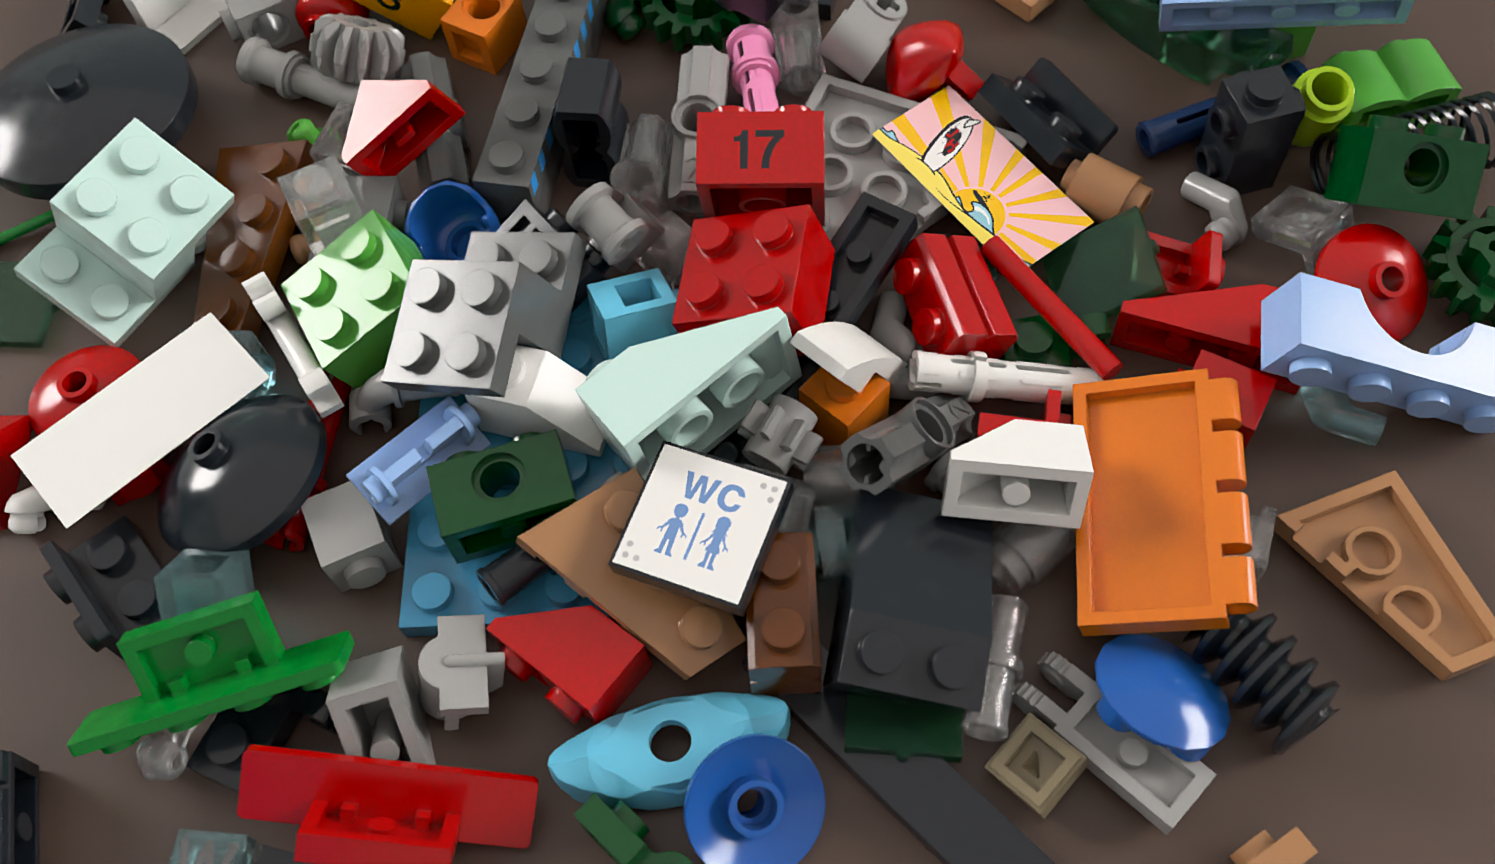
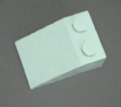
M774 307L628 347L614 359H608L598 364L589 373L586 381L576 388L575 391L607 444L629 469L635 467L645 482L663 440L707 454L740 427L755 399L767 405L776 394H781L802 377V372L795 346L789 343L793 337L787 315L779 307Z

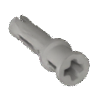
M256 36L249 38L243 43L236 60L237 75L246 84L256 86L262 83L275 88L277 93L286 99L294 100L304 96L350 114L353 113L360 85L357 86L351 82H339L337 78L324 76L310 64L311 60L306 54L294 50L288 53L272 48L267 40Z

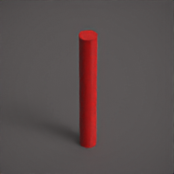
M999 236L990 238L982 246V255L1103 381L1112 379L1120 372L1124 364Z

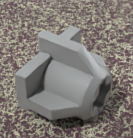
M485 614L437 616L438 637L430 640L423 647L419 655V702L427 714L444 721V730H458L459 719L467 715L488 714V693L503 686L505 653H486Z

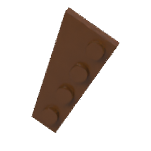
M308 140L220 148L215 180L235 194L234 203L207 231L193 324L211 312L246 351H253L263 319L241 283L264 271L272 286L275 287L320 156V152Z

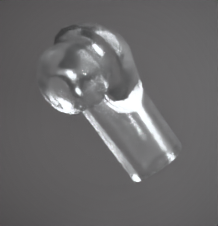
M195 726L178 733H170L168 729L148 734L138 745L135 752V763L139 773L146 779L153 781L158 779L171 781L180 776L188 763V753L185 747Z

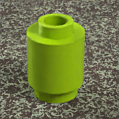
M1333 66L1313 68L1303 73L1292 85L1300 90L1304 98L1306 111L1291 144L1299 147L1312 146L1314 140L1321 133L1332 131L1348 115L1354 103L1355 90L1354 84L1346 72Z

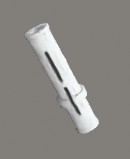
M914 350L908 366V387L910 391L962 395L967 402L977 403L981 402L983 398H1002L1014 401L1045 403L1048 389L1062 391L1061 404L1073 405V384L1103 381L1092 368L987 358L986 353L979 351H970L967 356Z

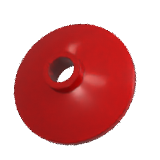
M1359 224L1338 232L1321 250L1316 261L1314 276L1360 289L1364 301L1376 322L1397 342L1415 329L1426 308L1428 282L1424 265L1418 253L1401 234L1391 228L1378 224Z
M109 345L85 347L63 356L42 374L32 390L28 404V415L30 416V424L33 430L39 436L138 365L140 361L127 350Z

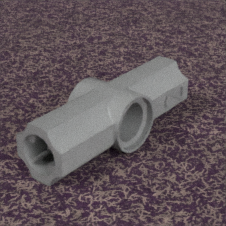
M693 46L691 51L681 55L677 102L674 104L671 112L674 136L668 205L670 209L678 210L685 216L704 217L695 184L697 112H713L714 109L727 105L730 59L728 54L717 51L713 46Z

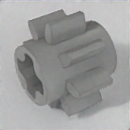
M776 394L769 406L755 399L737 431L739 435L748 439L742 449V454L754 465L776 476L785 477L791 465L801 471H805L823 441V437L811 432L818 418L804 404L786 395Z

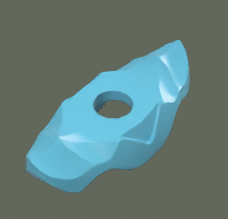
M710 692L657 700L606 718L576 735L554 750L549 756L547 766L556 784L573 799L583 804L595 793L608 807H614L619 800L624 802L629 808L641 810H660L684 806L690 780L708 754L731 739L749 734H769L786 740L791 724L790 710L787 704L779 698L747 693ZM669 725L680 726L691 735L689 751L683 758L674 762L661 761L651 752L653 736L659 729Z

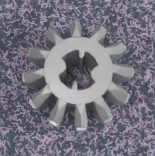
M327 13L315 20L314 32L310 35V64L324 76L337 78L339 82H351L357 86L360 85L361 80H396L399 78L400 67L404 65L406 50L403 48L405 36L390 24L377 22L376 19H367L359 15L350 16L342 13L337 15Z

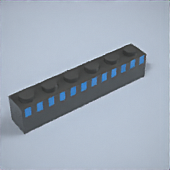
M535 0L472 179L476 192L491 205L500 225L510 217L525 199L544 214L548 211L563 164L565 151L556 139L552 127L565 65L569 57L596 58L606 28V6L608 0Z

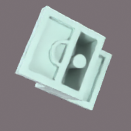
M134 118L49 201L56 227L14 268L15 274L110 346L119 347L195 267V243L232 206L235 194L141 121Z

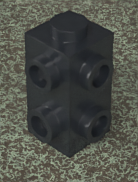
M1280 64L1255 71H1241L1233 76L1222 78L1213 106L1208 111L1207 123L1201 141L1194 152V163L1197 172L1236 189L1240 195L1273 187L1298 127L1305 115L1304 98L1300 90L1292 86Z

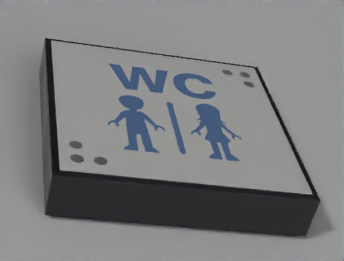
M663 440L608 565L613 573L744 617L794 493L793 482L780 476Z

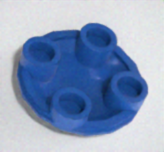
M1145 634L1120 635L1104 644L1095 661L1096 683L1102 694L1096 707L1101 720L1107 726L1119 732L1133 731L1154 745L1169 748L1178 758L1188 762L1202 759L1212 746L1225 737L1231 720L1227 697L1222 688L1213 682V674L1203 664L1196 663L1190 653L1169 641Z

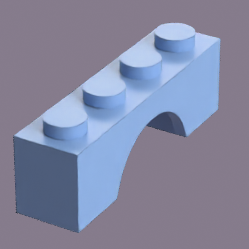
M1300 272L1261 301V371L1287 377L1296 385L1307 387L1320 386L1346 393L1355 401L1379 402L1405 409L1409 415L1414 417L1438 418L1463 425L1464 429L1473 433L1495 432L1494 327L1475 322L1432 347L1428 354H1424L1403 346L1389 336L1370 313L1360 289Z

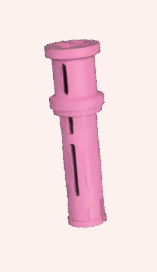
M750 23L741 25L729 34L726 41L727 54L733 63L730 73L732 86L743 96V106L749 111H775L779 107L775 89L781 77L779 65L772 57L775 50L773 35L760 24ZM741 42H742V47H743L744 55H742V51H741V45H740Z

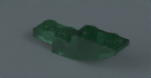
M1083 0L1111 28L1133 45L1159 62L1206 85L1211 84L1222 73L1233 76L1241 71H1255L1281 65L1293 54L1294 35L1275 28L1159 32L1160 0Z

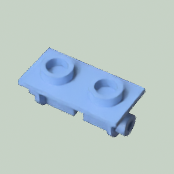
M448 396L346 474V477L390 526L431 493L426 470L427 466L444 462L448 457L458 452H479L485 450L491 443L477 428L482 423V420L476 410L466 402L459 407Z

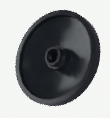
M118 23L101 24L75 29L52 37L25 51L0 71V185L24 197L51 200L134 118H137L174 147L192 121L198 101V84L195 74L178 45L164 34L147 27Z

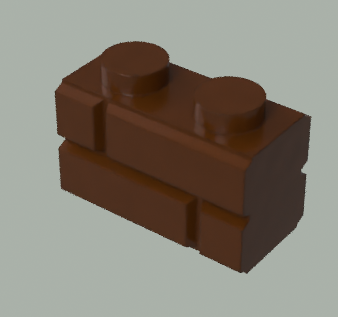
M806 531L777 533L747 607L748 671L752 695L806 694L822 691L813 533Z

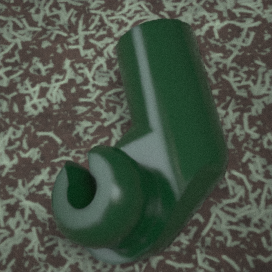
M640 0L607 1L606 25L610 31L615 29L623 41H630L644 28V20L634 12L641 6Z

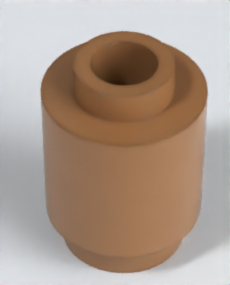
M1090 153L1083 162L1074 159L1067 168L1059 186V189L1093 221L1113 231L1121 227L1132 232L1143 217L1154 193L1153 188L1143 184L1144 178L1094 153Z

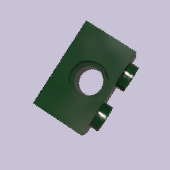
M1369 115L1367 126L1341 124L1324 199L1471 221L1490 149L1489 144L1463 141L1466 128L1426 123L1423 134L1407 132L1410 120L1397 117ZM1409 157V168L1404 175V166Z
M556 429L544 433H524L516 436L509 443L479 452H458L448 457L444 462L426 467L440 535L457 564L513 548L517 545V537L523 534L525 530L533 528L578 501L568 459ZM518 485L511 494L505 497H493L504 486Z

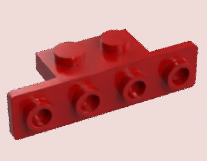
M252 744L247 747L242 756L237 815L243 819L301 825L296 835L294 862L313 864H452L457 842L522 849L529 847L539 780L537 777L530 775Z

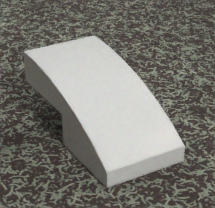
M825 322L809 326L797 331L789 342L837 379L859 393L875 372L894 384L908 365V363L861 329L845 322Z

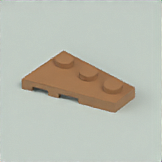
M635 467L517 537L516 544L532 557L536 558L537 556L565 579L564 583L583 598L587 597L621 624V628L644 644L649 652L684 680H687L747 640L729 612L613 573L609 567L610 558L644 484Z

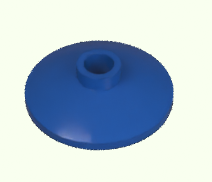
M769 734L740 736L714 749L694 772L684 801L686 833L694 851L705 864H798L814 845L822 828L825 814V791L822 779L814 763L796 745L783 738ZM747 790H756L757 801L754 807L746 812L738 811L737 801L740 796Z

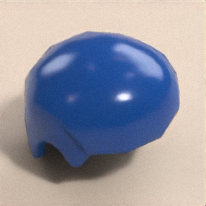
M446 180L425 188L411 203L404 228L405 235L415 242L425 260H465L471 232H496L500 228V223L491 205L478 192L468 185Z

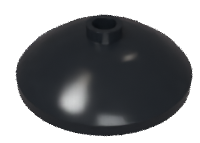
M287 394L262 395L235 403L188 438L171 461L159 491L157 521L161 535L166 543L188 559L201 562H215L245 553L275 534L306 501L322 471L327 451V434L321 417L305 401Z

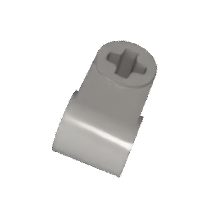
M854 0L849 9H845L818 47L817 52L862 84L889 46V39L907 13L906 1Z
M606 182L596 183L586 189L577 197L566 214V221L570 226L586 234L588 241L601 254V257L609 265L615 266L623 273H626L666 231L663 224L634 196L629 193L624 194Z

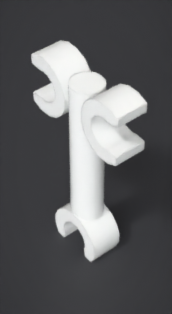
M264 271L242 282L241 284L252 299V303L264 322L267 323L297 375L302 388L309 399L312 400L322 419L344 407V403Z

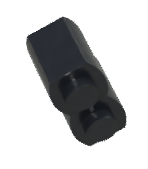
M569 57L565 65L552 127L556 139L565 149L562 161L564 172L568 179L577 187H591L596 183L606 182L615 188L619 181L630 122L625 107L619 101L622 91L621 76L616 66L609 59Z

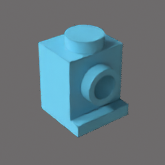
M659 268L587 285L593 336L605 360L614 359L628 347L679 334L672 325L679 289L671 290Z

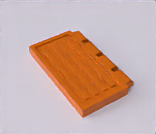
M1204 368L1073 384V424L1083 425L1094 470L1081 527L1076 529L1078 627L1083 637L1229 629V615L1249 614L1257 611L1258 602L1254 560L1247 556H1228L1246 554L1253 549L1248 495L1238 492L1247 486L1243 435L1235 431L1242 425L1238 382L1232 378L1210 379L1208 369Z

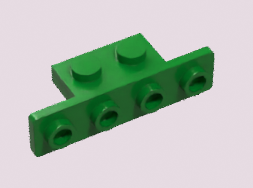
M258 590L127 631L116 645L141 695L93 710L86 716L66 745L73 757L101 750L103 754H112L131 746L144 735L168 729L170 733L182 732L198 725L208 715L233 707L237 712L249 711L263 705L275 694L300 686L305 691L319 689L330 684L341 675L355 642L350 631L347 630L285 650Z

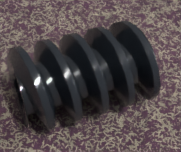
M1274 613L1253 620L1247 614L1229 615V629L1190 631L1183 639V643L1201 637L1192 653V659L1196 663L1206 664L1218 659L1221 660L1212 675L1213 682L1220 687L1238 681L1241 682L1232 697L1231 703L1236 709H1243L1256 704L1261 705L1252 721V727L1255 731L1263 732L1280 726L1282 730L1272 747L1276 755H1282L1340 710H1333L1330 706L1340 687L1335 680L1314 687L1309 683L1319 664L1314 657L1295 664H1291L1288 660L1298 639L1291 635L1271 642L1267 637L1278 619Z

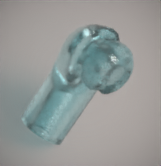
M1299 386L1302 400L1313 424L1317 428L1373 447L1376 446L1383 433L1386 416L1353 406L1350 397L1346 393L1320 386Z

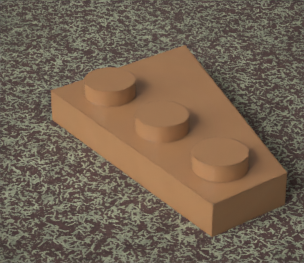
M1396 470L1279 514L1269 526L1440 681L1443 682L1495 661L1494 615Z

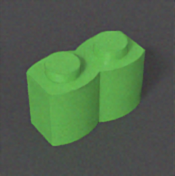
M1423 38L1394 40L1385 44L1376 52L1372 50L1339 52L1321 65V67L1333 66L1343 70L1349 75L1354 84L1355 91L1352 109L1333 129L1334 131L1339 130L1341 124L1358 125L1368 122L1369 115H1400L1403 112H1412L1414 109L1449 102L1450 100L1457 99L1462 91V88L1430 41ZM1412 118L1410 121L1414 124L1415 119ZM1431 118L1430 124L1436 123V122ZM1420 121L1417 129L1424 127Z

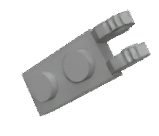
M1054 651L1046 652L1037 662L1040 672L1067 697L1078 700L1076 704L1066 713L1040 690L1033 687V685H1029L1027 682H1019L1009 693L1012 697V702L1016 704L1023 714L1027 715L1030 712L1085 755L1089 761L1088 770L1167 835L1217 774L1200 760L1195 762L1182 760L1174 755L1169 748L1154 745L1133 731L1119 732L1107 726L1097 712L1096 705L1102 694L1096 681H1093L1060 654Z

